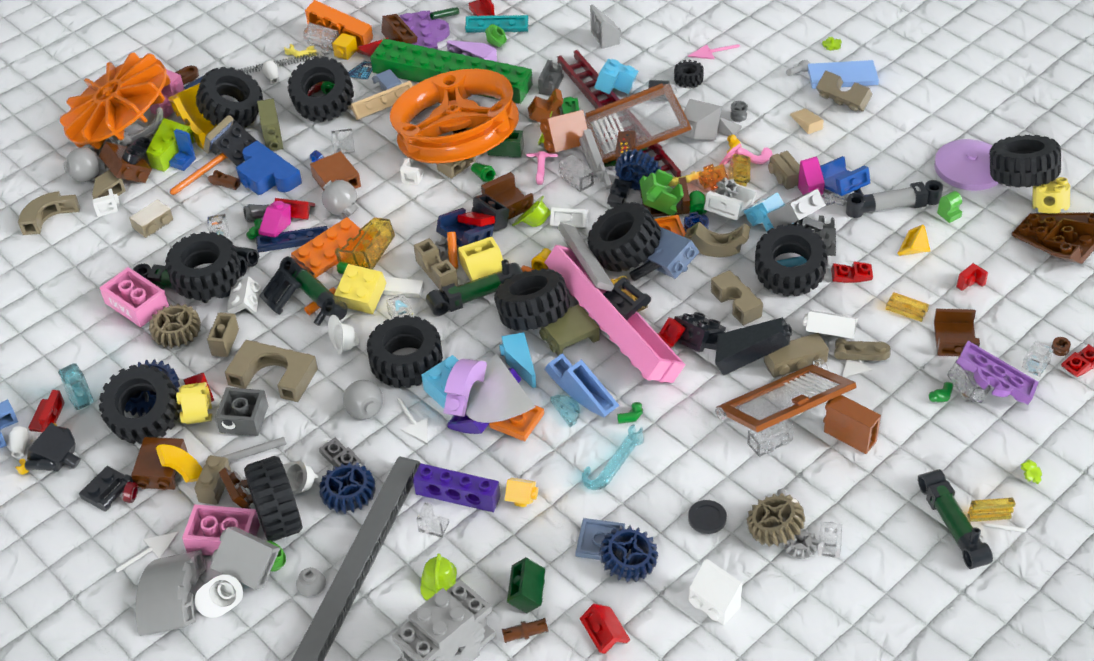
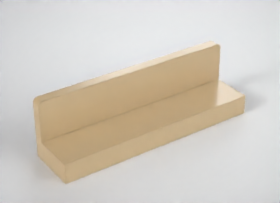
M411 81L405 82L352 103L348 106V109H352L356 119L359 120L392 107L396 100L413 85Z

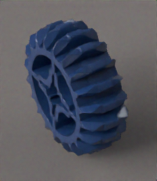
M629 149L623 152L616 161L615 166L616 176L620 180L632 182V189L639 191L641 188L639 180L642 176L648 177L651 172L655 174L658 169L661 170V166L658 164L659 161L654 160V156H649L648 152L643 153L642 149L639 152L636 149L632 151Z
M341 462L340 467L333 465V470H327L326 475L322 476V482L319 485V493L323 503L330 510L334 509L336 513L342 510L344 514L349 510L354 513L357 508L362 510V505L368 506L369 500H373V494L376 491L375 479L370 470H367L365 466L360 467L358 463L353 466L351 462L348 465H343Z
M622 525L619 527V530L613 528L611 534L607 533L600 545V561L604 564V571L611 570L610 577L616 574L618 575V581L622 577L625 578L627 583L630 581V578L635 582L639 580V577L644 580L647 574L650 575L653 568L657 564V544H652L653 537L647 538V531L641 533L639 527L636 530H632L631 525L627 529ZM631 549V553L629 554L628 558H626L627 553Z

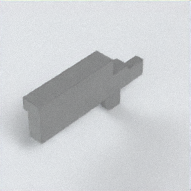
M591 129L583 130V135L580 137L579 142L592 177H598L599 182H604L606 190L610 189L611 182Z

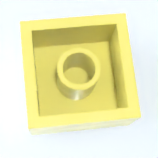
M348 264L334 296L339 301L346 303L349 309L373 314L387 283L383 273L380 271Z

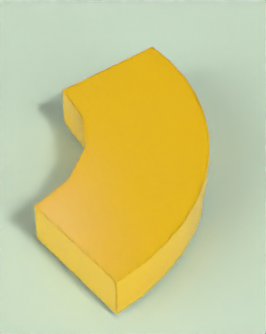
M161 444L156 447L162 466L178 471L186 483L198 480L202 467L189 453L171 445Z

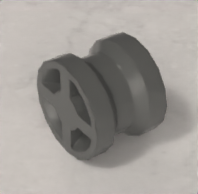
M743 101L733 102L731 104L730 118L736 122L746 120L747 104Z

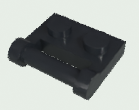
M280 266L259 296L275 313L280 315L283 312L282 308L295 290L299 289L302 284L285 268Z
M622 277L617 281L612 291H606L603 294L626 321L641 307L647 306L651 301V297L648 294H643L630 284L626 277ZM626 289L633 296H635L637 300L634 301L621 290Z
M106 466L79 492L81 499L106 512L111 507L110 504L124 491L127 482H133V479L127 474L124 475Z

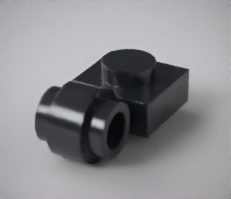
M615 179L610 188L607 204L613 208L615 205H622L624 198H627L631 191L632 182Z

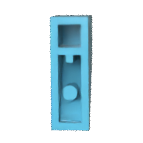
M525 333L502 336V344L499 345L500 355L505 356L506 363L511 368H514L517 374L532 388H535L536 375Z

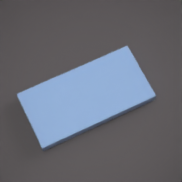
M873 60L808 64L812 89H816L825 70L841 77L844 82L841 87H852L854 82L863 86L878 85L879 83Z

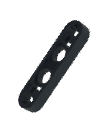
M140 137L125 150L122 159L130 164H137L147 155L146 151L151 140L146 137Z

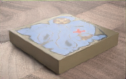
M230 115L224 118L206 135L203 151L207 154L211 152L213 142L233 125L234 119Z

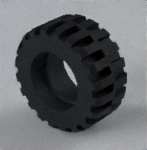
M322 56V58L313 57L312 60L307 59L305 63H300L297 66V70H293L291 73L292 77L288 80V93L296 111L305 119L308 118L313 122L316 120L324 122L327 119L331 121L334 117L338 118L342 112H346L348 109L347 105H351L353 101L354 87L349 73L341 62H337L333 58L329 60L328 57ZM327 81L334 83L333 89L322 97L307 95L311 87L319 82Z
M217 67L205 73L196 94V106L200 114H203V117L211 121L210 123L214 126L215 124L218 125L229 115L234 119L233 124L237 122L242 127L250 126L256 120L259 113L257 101L263 100L262 90L258 86V82L255 79L253 80L251 75L245 74L240 69L235 70L233 67H220V69ZM220 95L231 96L239 102L226 100Z
M1017 135L1015 137H1007L1004 140H999L997 143L995 142L989 151L990 175L994 181L1001 185L1005 184L1009 187L1015 186L1019 188L1041 186V184H1048L1050 181L1056 180L1061 173V146L1057 141L1046 136Z
M625 202L622 205H615L614 208L606 210L605 214L600 215L597 218V222L593 223L592 230H589L588 247L602 267L613 272L629 271L630 268H636L640 263H644L648 260L649 256H652L654 249L658 247L661 237L660 226L644 205L636 202Z
M782 224L777 226L776 229L771 228L768 230L767 234L765 233L761 236L755 251V273L758 275L760 283H764V287L768 290L772 289L773 293H782L783 296H800V293L807 294L810 292V289L814 290L817 288L819 283L823 281L824 274H826L828 257L826 244L821 240L822 237L818 233L814 234V230L806 229L803 225L799 224L798 226H793V224L783 226ZM795 253L804 257L807 262L798 267H786L776 262L775 258L781 254Z
M200 232V234H190L189 237L185 236L181 238L180 242H176L172 246L173 248H170L166 256V269L173 289L179 295L188 299L194 298V300L201 301V299L210 300L215 296L217 298L222 293H227L231 289L230 287H234L240 277L241 267L235 245H233L230 239L221 234L217 235L215 232ZM213 263L204 268H195L202 264Z
M534 269L529 272H521L522 274L519 275L516 274L512 278L506 279L503 284H500L494 294V300L502 324L516 331L535 330L542 326L546 327L550 323H555L567 313L570 306V298L564 277L551 269Z
M404 315V317L396 316L392 320L387 319L382 325L379 324L375 327V331L371 332L367 340V353L372 373L379 381H383L384 384L389 386L393 385L396 388L401 386L411 388L412 385H421L422 374L441 363L443 359L441 339L436 327L430 324L429 321L421 320L417 316L410 317V315ZM402 348L418 349L408 355L392 354Z
M141 364L140 367L131 365L127 370L124 368L119 370L118 375L115 376L113 374L109 378L111 380L109 384L105 383L103 387L104 393H101L99 400L102 402L99 404V411L102 413L103 421L121 440H126L132 444L137 441L138 444H142L144 437H164L167 434L166 431L168 429L172 430L175 426L173 421L178 420L180 414L177 410L181 409V404L177 403L176 393L178 391L169 377L157 367L151 366L149 368L146 364ZM142 391L156 392V402L147 414L137 418L125 417V406L133 395Z
M272 456L247 464L244 468L246 480L267 541L273 542L299 533L303 526L296 500L280 457Z

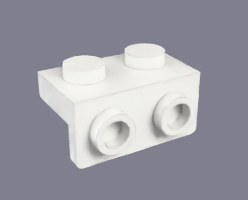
M249 276L237 281L234 287H231L227 311L230 314H235L247 308L252 314L256 313L261 288L259 284Z

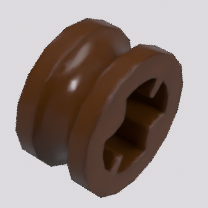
M1056 337L1053 340L1051 351L1057 356H1066L1070 351L1071 342L1065 337Z

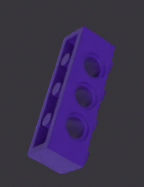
M420 463L413 478L416 495L493 513L501 497L499 481Z

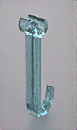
M635 424L628 428V436L595 480L588 479L591 467L587 466L582 473V482L585 487L591 490H600L610 483L633 449L643 443L642 427L638 432H636Z

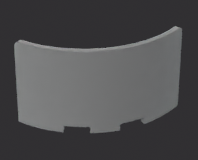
M202 550L159 558L152 561L145 568L138 584L135 606L137 631L140 636L184 628L196 622L194 594L191 592L192 585L197 583L200 575L206 571Z

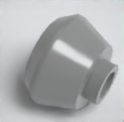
M315 568L302 570L296 582L298 592L304 596L317 595L326 586L325 576Z

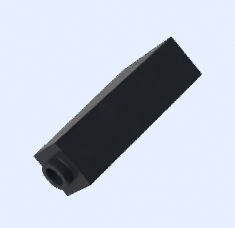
M782 317L718 334L715 364L723 375L729 374L790 345L792 328Z

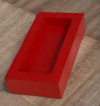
M468 212L458 215V222L482 227L495 223V216Z

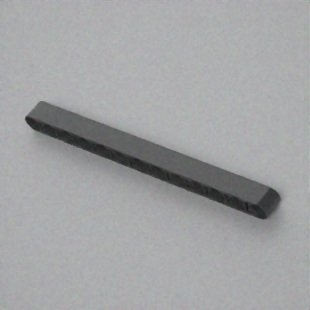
M401 456L397 458L291 661H324L414 484L413 478L420 465V461Z

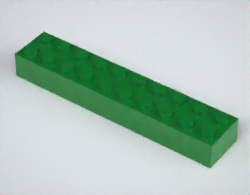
M383 39L370 57L373 73L379 74L390 69L397 78L414 82H422L430 77L455 70H491L502 74L510 81L513 88L512 101L517 104L522 103L533 85L532 69L390 39ZM480 95V96H484V97L494 98V97H491V96Z

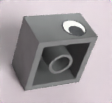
M226 387L215 416L219 433L258 436L268 409L265 391Z

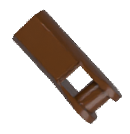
M215 170L213 175L208 177L209 182L213 185L223 186L235 191L240 186L238 178Z

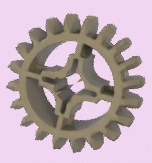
M178 303L176 306L171 304L170 307H163V310H157V314H153L152 319L149 320V331L152 339L158 345H163L164 348L170 346L172 349L174 346L187 345V342H193V338L198 337V332L201 331V320L198 313L192 306L187 307L186 304L181 306Z
M774 493L772 497L765 496L763 501L758 500V505H752V510L748 511V518L746 519L748 530L756 541H759L761 545L766 544L771 547L775 544L778 547L782 542L787 545V540H794V535H800V529L804 528L805 515L803 507L796 498L793 499L791 495L785 496L783 493L777 496Z

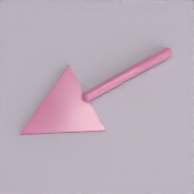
M706 44L688 55V57L715 59L712 52L738 48L740 45L736 44L710 50Z

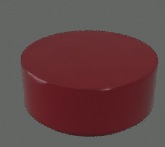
M127 482L123 491L124 502L133 503L138 493L137 483Z

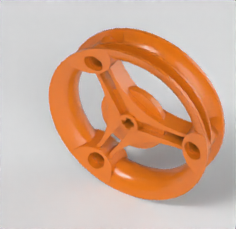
M462 69L442 73L414 85L396 100L390 111L391 124L398 132L397 143L399 149L407 157L419 162L450 163L478 156L496 147L510 136L519 120L518 108L512 101L513 88L510 81L502 74L491 70ZM472 95H486L497 98L500 101L490 108L478 106L475 101L466 98ZM434 104H441L421 123L417 125L410 124L423 110ZM463 128H471V129H469V130H466V131H463V132H459V133H456V134H451V135H446V136H439V135H442V134L447 133V132H451V131H455V130H459V129H463Z

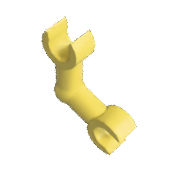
M289 44L290 49L284 47L286 55H293L296 58L297 56L300 58V55L302 57L303 55L306 56V54L309 56V53L311 56L314 53V57L315 52L317 53L314 46H309L303 51H297L292 44Z
M700 170L698 172H690L689 175L682 177H686V182L690 183L703 176ZM673 177L668 186H676L680 177Z

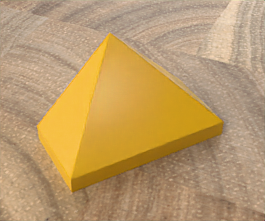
M923 224L908 231L897 253L899 256L930 252L927 233Z

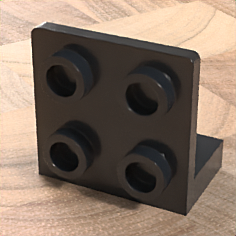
M235 122L213 142L211 151L215 155L219 152L223 153L238 166L244 162L243 149L257 140L240 124Z
M694 312V314L684 313L674 317L677 322L686 328L677 342L697 352L704 351L708 334L724 332L726 330V327L720 325L721 322L707 319L700 312Z

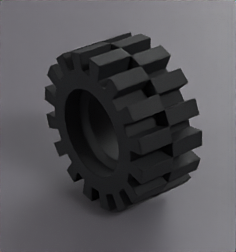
M683 60V63L680 61L675 65L674 81L680 87L683 85V88L687 86L692 88V86L697 87V84L700 86L701 82L703 83L704 69L700 62L697 63L695 60L694 62L692 60L686 62V60Z

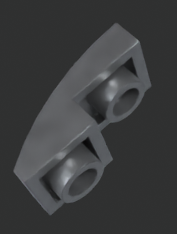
M336 437L319 448V452L336 467H340L341 462L343 465H348L351 462L353 466L356 463H361V460L349 447L345 448Z

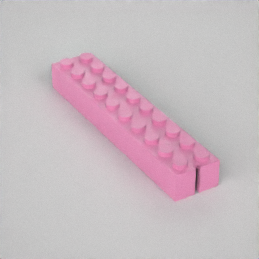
M555 245L544 263L551 270L557 271L564 277L569 294L579 301L578 304L589 312V316L597 321L599 328L605 331L610 336L609 339L620 347L621 353L628 356L631 364L642 372L641 375L649 381L657 380L662 383H673L684 368V362L638 312L626 321L603 295L606 290L594 286L571 248Z

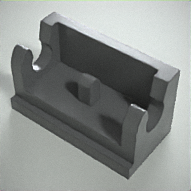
M547 60L538 78L539 94L551 95L555 88H559L564 77L560 63H558V69H555L552 60Z
M819 215L818 221L824 223V216ZM833 217L831 218V223H824L823 229L817 232L822 237L821 240L826 244L828 256H836V228H834L835 219Z

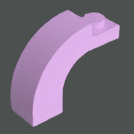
M460 359L453 366L444 390L447 393L444 414L465 417L471 387L475 381H484L486 362Z

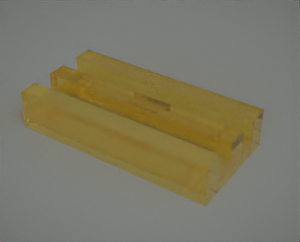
M893 292L886 304V310L922 322L930 305Z
M1013 498L972 500L967 516L970 522L1011 519V513H1013V507H1015L1016 503Z

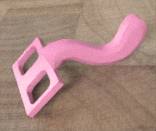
M738 144L727 153L717 169L719 170L727 164L733 156H742L755 164H765L770 160L772 151L766 147L759 156H756L742 148L741 144Z
M539 151L526 154V157L538 158L537 185L544 183L545 159L547 157H558L559 153Z

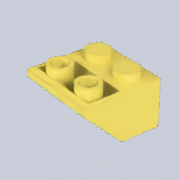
M492 236L458 248L460 265L470 281L502 271L501 261L503 257Z

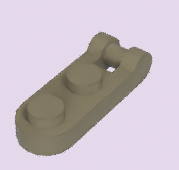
M838 338L835 341L836 349L834 356L839 360L882 361L888 359L891 355V348L885 342L846 341L844 338Z

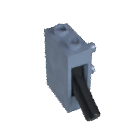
M660 227L661 237L658 247L654 249L652 256H649L643 265L629 273L633 281H636L648 273L657 270L676 279L682 272L688 270L687 266L700 251L692 240Z

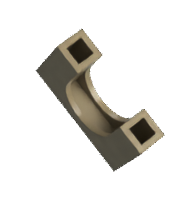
M245 339L226 369L225 376L229 386L246 389L260 369L274 365L284 367L287 370L277 385L280 398L299 402L318 370L316 358L311 354Z

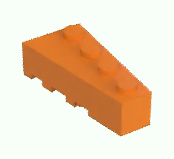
M313 0L305 9L309 34L312 37L334 42L344 33L356 37L357 47L369 44L373 39L372 26L321 2Z

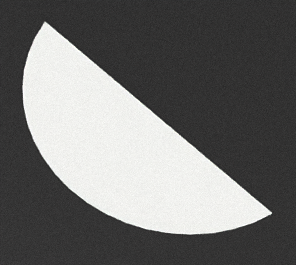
M496 353L487 362L484 381H475L471 387L466 415L477 422H499L521 415L535 408V405Z

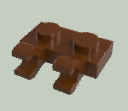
M224 467L219 471V474L232 501L241 508L251 509L249 505L254 502L251 494H248L245 489L249 488L247 480H241L235 471L231 472Z

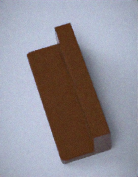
M397 14L382 16L381 32L386 38L408 44L417 43L418 37Z

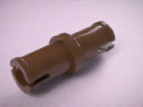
M545 618L528 623L523 621L521 625L502 629L505 643L521 638L526 640L529 639V636L549 632Z

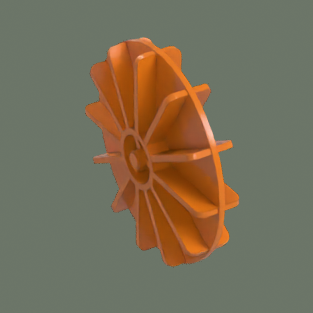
M130 53L124 63L117 67L110 61L106 63V74L95 82L85 78L84 82L88 85V88L81 95L67 99L66 102L71 109L60 117V123L64 126L66 137L79 148L90 144L94 149H100L104 141L113 135L120 141L123 140L124 129L137 119L146 123L148 120L143 114L151 105L164 102L165 97L161 91L170 84V77L167 75L163 63L151 53L146 54L143 58H139L136 53Z

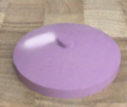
M972 139L955 140L943 145L936 153L935 171L943 181L951 186L977 191L989 189L999 184L990 175L989 151L992 145L986 142Z

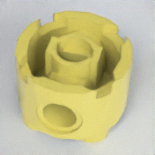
M1059 177L1048 184L1033 186V209L1038 208V212L1048 214L1060 213L1063 208L1065 211L1068 210L1070 207V184L1068 179Z
M207 383L182 385L179 388V392L176 393L177 403L182 406V411L180 412L181 423L193 424L212 421V413L208 414V409H212Z

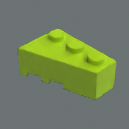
M163 118L146 151L151 168L165 172L170 167L169 161L179 152L174 134L175 129L188 132L192 144L194 143L190 126Z

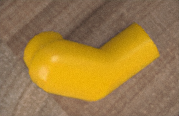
M734 134L727 137L728 145L730 146L727 153L738 144H741Z

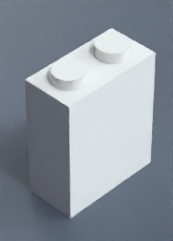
M811 310L808 314H805L803 326H806V331L853 339L858 318Z

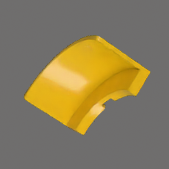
M199 83L168 97L176 116H181L185 123L184 125L191 127L195 143L203 149L206 135L217 125L215 124L214 126L210 123L211 121L206 120L196 106V94Z

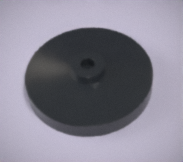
M701 500L693 504L689 509V524L697 532L713 534L720 531L726 524V510L718 502Z

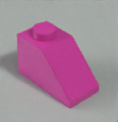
M817 156L801 160L798 189L803 195L818 189L821 196H823L825 182Z
M274 201L266 208L259 229V235L276 237L291 224V204Z

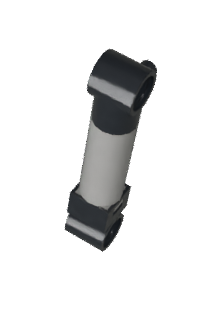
M930 180L924 185L922 181L910 183L909 188L866 195L859 188L854 193L848 195L846 214L851 218H859L868 212L913 205L914 209L926 207L927 204L937 205L942 197L943 184L937 180Z

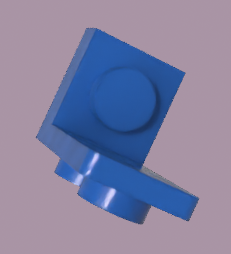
M175 129L174 134L179 152L169 163L170 167L185 171L196 160L190 134Z

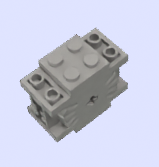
M459 580L447 591L442 588L408 616L409 622L392 635V640L401 648L402 657L397 661L475 660L479 656V650L495 637V631L486 623V616L492 612V606L462 580Z

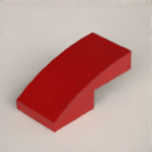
M668 317L661 331L657 334L672 348L686 328L675 319Z

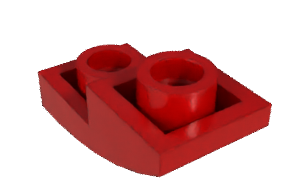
M854 261L852 266L833 263L831 267L832 281L857 283L873 279L872 264Z
M1088 344L1079 353L1074 352L1061 363V366L1075 377L1087 373L1094 368V347Z

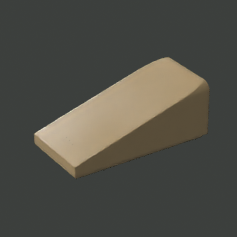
M807 109L790 113V116L807 134L823 129L824 120Z

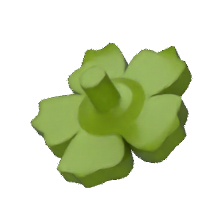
M828 37L826 41L822 42V45L827 50H838L841 48L842 41L841 39Z
M1029 459L1021 464V469L1026 471L1024 472L1025 479L1028 482L1032 480L1034 483L1039 484L1042 476L1040 467H1037V464Z

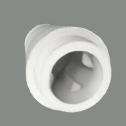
M273 61L265 62L262 65V72L269 82L275 85L279 82L277 65Z
M14 427L9 433L11 455L15 458L24 456L30 436L25 427Z

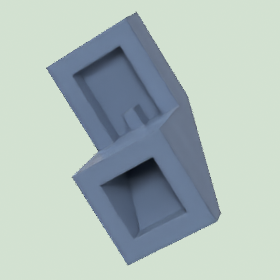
M390 69L372 77L374 84L379 82L382 91L402 84Z

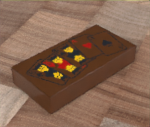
M635 130L618 132L615 152L616 161L623 152L635 149Z

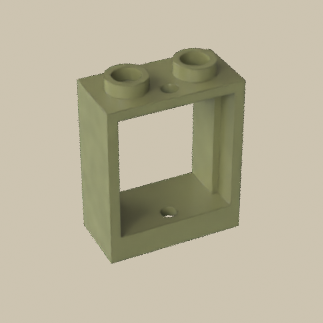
M274 98L257 101L265 146L272 151L283 149Z

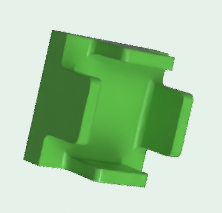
M660 169L655 174L651 172L648 177L642 176L639 181L643 204L673 216L677 212L676 205L684 196L682 185L677 184L674 189L668 186L673 179V175Z

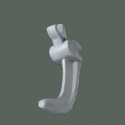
M161 107L156 109L154 121L142 131L130 137L124 131L123 140L120 141L113 135L110 137L112 141L109 143L129 147L140 137H151L158 130L163 120V109Z

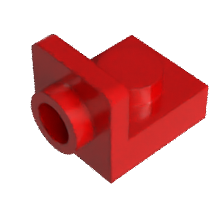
M972 263L959 274L956 288L963 291L968 286H972L974 282L983 287L986 284L988 272Z

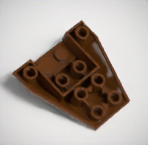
M1030 213L1012 232V236L1064 261L1083 264L1094 251V213Z

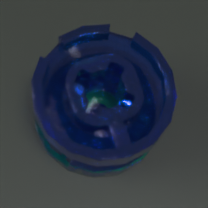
M698 212L689 213V216L684 218L685 232L698 222L708 229L709 218L705 214H698Z

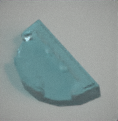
M566 395L550 397L551 403L569 427L575 425L580 416L578 402Z

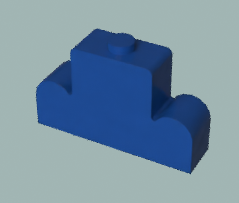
M255 141L243 149L245 162L238 165L236 170L238 178L245 188H249L257 195H262L274 186H277L280 192H289L302 184L300 170L259 141Z

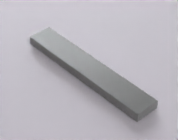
M560 222L558 226L560 233L594 286L609 292L612 291L614 288L613 283L576 227Z

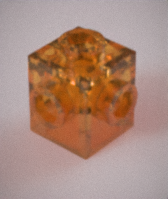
M713 164L703 167L704 171L698 173L700 184L704 189L710 188L711 191L718 188L716 184L726 177L728 179L723 164L715 167Z

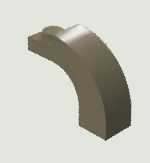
M57 191L44 194L32 200L24 207L19 216L18 224L22 234H41L43 223L51 216L79 212L80 206L76 195L61 196L60 192Z
M698 222L687 229L685 238L692 240L700 254L718 258L729 257L740 253L742 244H745L749 239L751 227L745 223L730 233L718 234L710 231Z

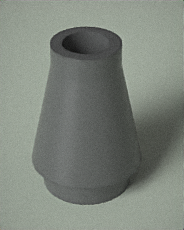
M248 204L244 206L243 211L246 221H254L264 217L269 204Z

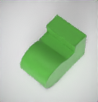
M952 191L940 199L937 214L948 223L962 217V211L959 209L962 204L960 194L957 191Z

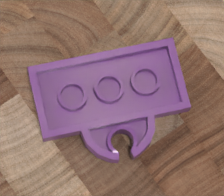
M430 10L399 15L418 37L417 43H412L413 45L438 50L437 42L443 41L450 34L449 24L441 19L431 20Z
M967 341L956 361L962 369L974 373V379L982 389L985 390L988 385L994 387L992 395L998 397L1012 395L1015 400L1021 403L1024 402L1027 405L1031 402L1039 383L970 341Z

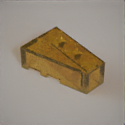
M374 217L358 230L359 234L353 239L350 237L346 240L347 244L341 249L337 248L334 251L338 262L344 261L373 270L395 237L390 219Z

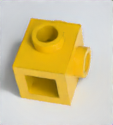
M519 478L508 479L504 501L515 502V506L527 507V504H531L537 499L538 487H535L536 481Z

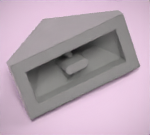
M720 117L717 132L727 136L736 135L742 126Z

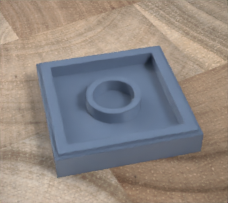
M583 518L575 556L600 560V545L607 533L611 534L613 528L619 530L621 525L625 528V523Z

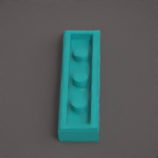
M528 15L466 16L465 31L466 33L485 32L488 26L494 24L502 28L504 32H528Z

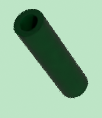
M458 7L430 12V18L435 20L458 15L460 11Z

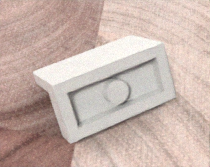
M551 208L550 226H559L560 222L574 227L586 228L589 210Z

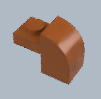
M555 88L548 100L535 96L528 107L529 119L540 122L541 119L549 118L551 112V117L561 115L559 109L563 104L561 90Z

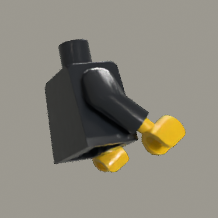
M51 422L28 449V461H25L23 458L19 460L21 466L15 467L21 475L28 473L30 470L59 471L64 464L75 469L81 458L73 454L76 443L70 429L57 426L56 423Z

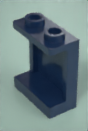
M464 208L442 214L437 220L436 232L447 238L448 232H456V241L459 247L493 235L494 226L492 224L478 227L458 222V215L466 212Z

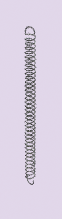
M318 51V55H317V53L315 52V56H314V57H316V55H317V57H319L320 52ZM321 51V52H322V51ZM322 52V53H323V52ZM327 52V54H329V53ZM309 53V57H308L309 60H310V56H311V58L313 59L314 53H312V56H311V54ZM321 53V55H320L321 58H322V53ZM323 53L324 55H326V53ZM306 54V57H305V55H303V57L300 55V58H299V56H297V59H296L297 63H298V58H299V60H300V62H301V57H302V60H303V62H304V57H305V59L307 60V56H308V55ZM292 57L291 60H290V62L292 61V59H293V61H295V58H296V57H294V59H293V57ZM288 58V60L285 59V61L287 60V62H288L290 58ZM283 59V60H284V59ZM277 60V61H278V60ZM280 60V61H281V60ZM282 60V61H283V60ZM274 61V62H275V61ZM281 61V63H282V61ZM284 61V63H285V61ZM275 62V64H276V62ZM278 62V64H279V62ZM291 62V64H292V62ZM294 62V63H295V62ZM262 63V65H263V63ZM285 63V65H287V64ZM288 63V65H289V63ZM259 64V68H258V66L256 65V69H255L256 72H257V68H258V70L260 71V67H261L260 64ZM277 64V67H278V64ZM279 64L280 67H281V64ZM282 64V66H284V64ZM253 65V69H252V67L250 66V70H249L250 73H251V69H252V71H253V73H254V68H255L254 65ZM244 67V73H245V70H246V72H247V74H248V69H249V67H247V70H246V68ZM261 67V70H262V67ZM238 68V70H239V68ZM241 68V70L243 71V69ZM235 69V70H236V69Z

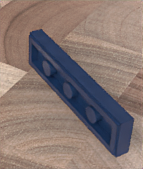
M321 226L281 232L276 237L257 236L258 253L303 246L326 231L328 227Z

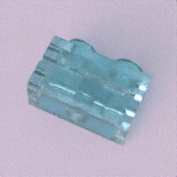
M76 363L58 371L66 394L76 410H80L94 402L85 376Z

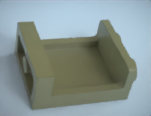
M579 304L569 308L567 313L555 323H550L546 327L542 326L540 327L541 330H539L542 340H546L551 351L555 352L558 356L563 353L564 348L586 338H589L593 343L600 340L599 326Z

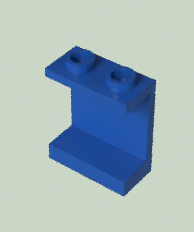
M844 156L820 166L825 182L824 188L840 196H844L871 183L869 167L862 166L853 171L846 170Z

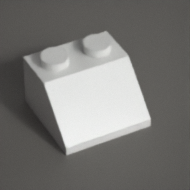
M706 559L689 588V602L695 608L701 609L708 614L713 621H718L725 625L740 609L742 582Z

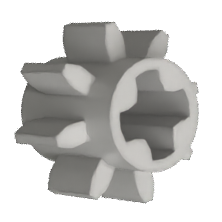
M725 177L716 184L718 188L715 192L730 198L738 194L735 191L738 185L734 179L731 180Z

